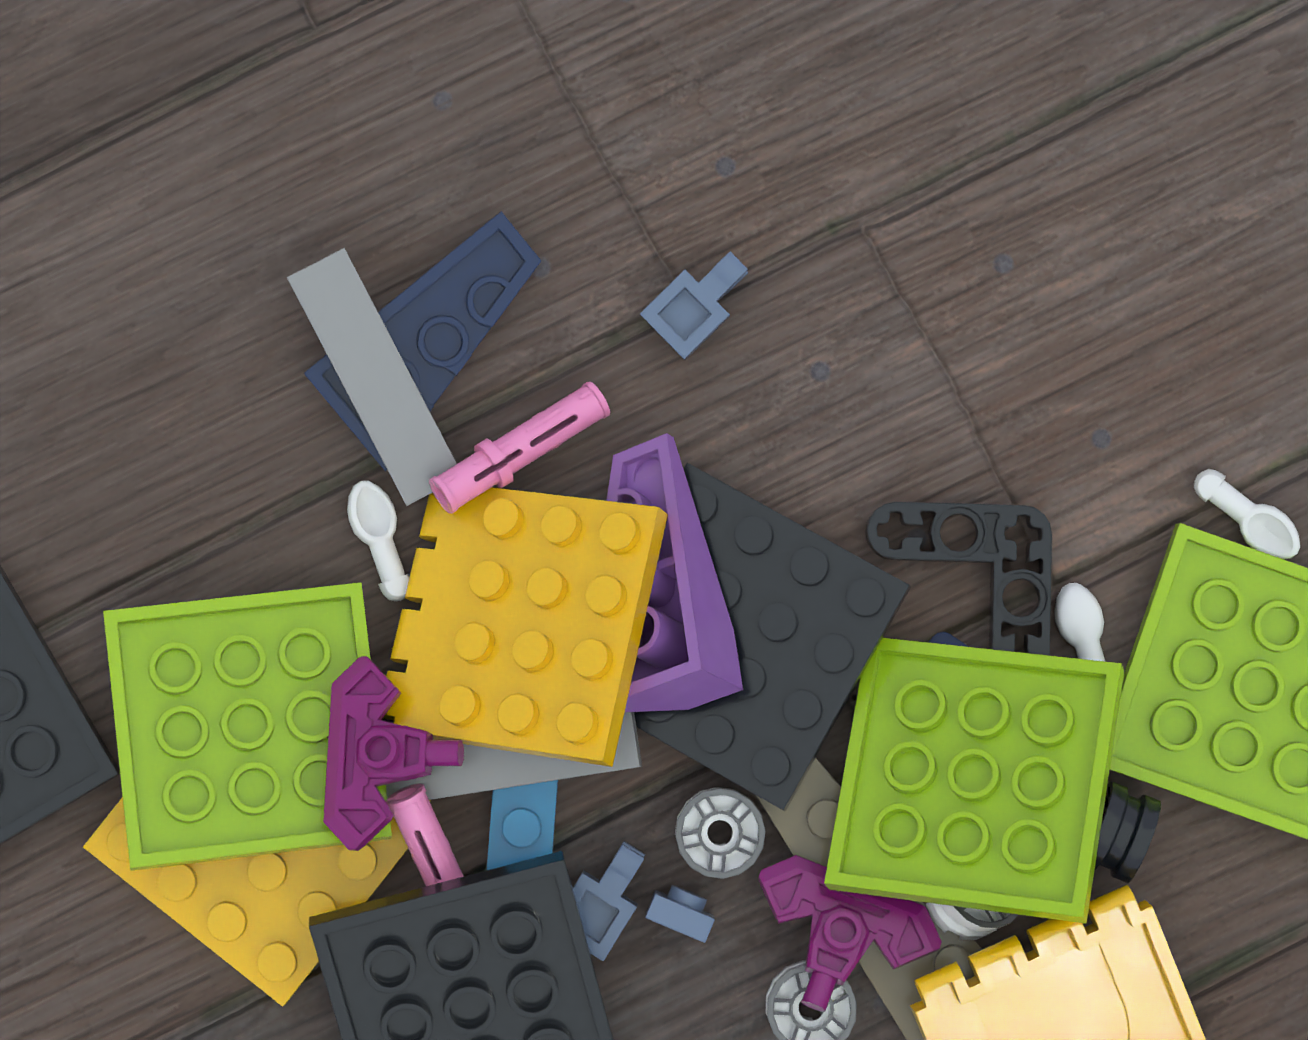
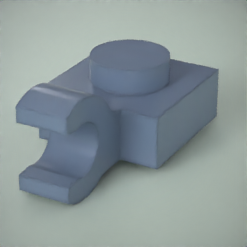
M730 251L699 283L684 270L640 313V316L686 360L730 317V314L718 301L748 274V269Z
M625 841L618 849L600 880L583 870L573 887L590 954L602 961L607 957L638 906L636 902L623 895V892L640 867L646 854Z

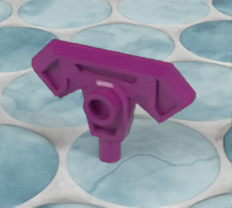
M367 656L359 657L332 683L323 822L350 851L362 849L395 816L378 790V786L431 775L432 766H462L464 761V745L462 740H433V735L428 731L382 721V718L400 696L401 692Z
M795 855L762 869L758 880L778 924L812 916L805 971L811 973V977L801 1000L802 1004L825 1012L835 985L844 984L873 941L893 970L940 949L942 941L926 906L911 900L829 890L824 884L827 867Z

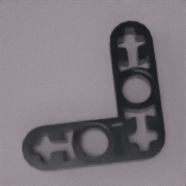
M892 502L884 504L872 513L867 520L865 535L871 550L881 558L896 561L991 563L989 649L1014 652L1015 634L1002 637L1001 623L1016 627L1037 623L1038 637L1029 634L1024 635V652L1050 656L1052 531L1050 522L1042 512L1035 507L1026 505ZM891 513L900 514L902 525L922 526L923 520L920 513H932L933 518L928 531L932 552L920 551L923 540L921 537L904 538L899 544V549L889 548L888 538L877 535V526L888 523ZM957 514L970 519L976 530L975 541L971 547L959 552L945 546L940 535L941 525L944 520L951 515ZM1019 516L1026 518L1028 528L1038 529V541L1027 543L1025 563L1039 560V573L1026 569L1013 570L1007 573L1002 571L1003 559L1009 562L1017 561L1016 542L1005 540L1004 532L1005 529L1016 526L1017 517ZM1018 579L1032 584L1038 595L1036 608L1032 613L1023 617L1015 616L1008 612L1002 599L1006 586Z

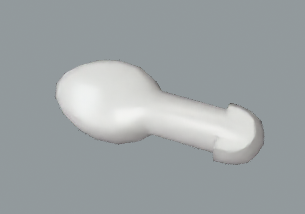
M1207 469L1196 476L1194 481L1196 494L1204 502L1209 500L1239 524L1240 532L1245 542L1251 548L1281 559H1290L1298 554L1300 549L1299 533L1294 523L1285 513L1274 506L1253 503L1224 480L1226 476L1216 470Z
M359 481L352 487L348 496L347 512L349 523L354 534L370 548L382 582L378 585L383 595L391 601H402L405 599L410 574L405 575L393 541L397 525L394 504L388 494L378 485L370 481Z
M1068 583L1062 587L1055 604V622L1059 633L1068 644L1075 647L1078 659L1106 662L1100 644L1104 628L1102 609L1097 599L1087 588L1078 583Z

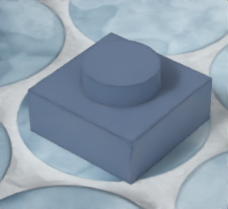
M675 885L671 886L668 895L655 890L645 912V918L703 943L706 942L715 921L713 914L703 910L707 899Z

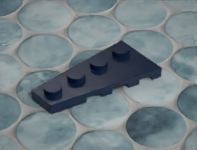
M502 211L378 311L429 411L432 410L434 404L454 377L458 375L472 356L471 354L491 327L495 325L541 262V259ZM324 355L304 372L305 376L386 472L387 468L328 355Z

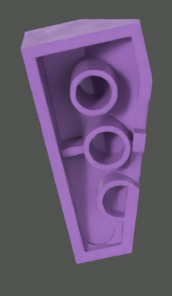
M666 433L613 455L606 501L656 506L668 514L625 712L689 710L743 690L734 629L674 437Z

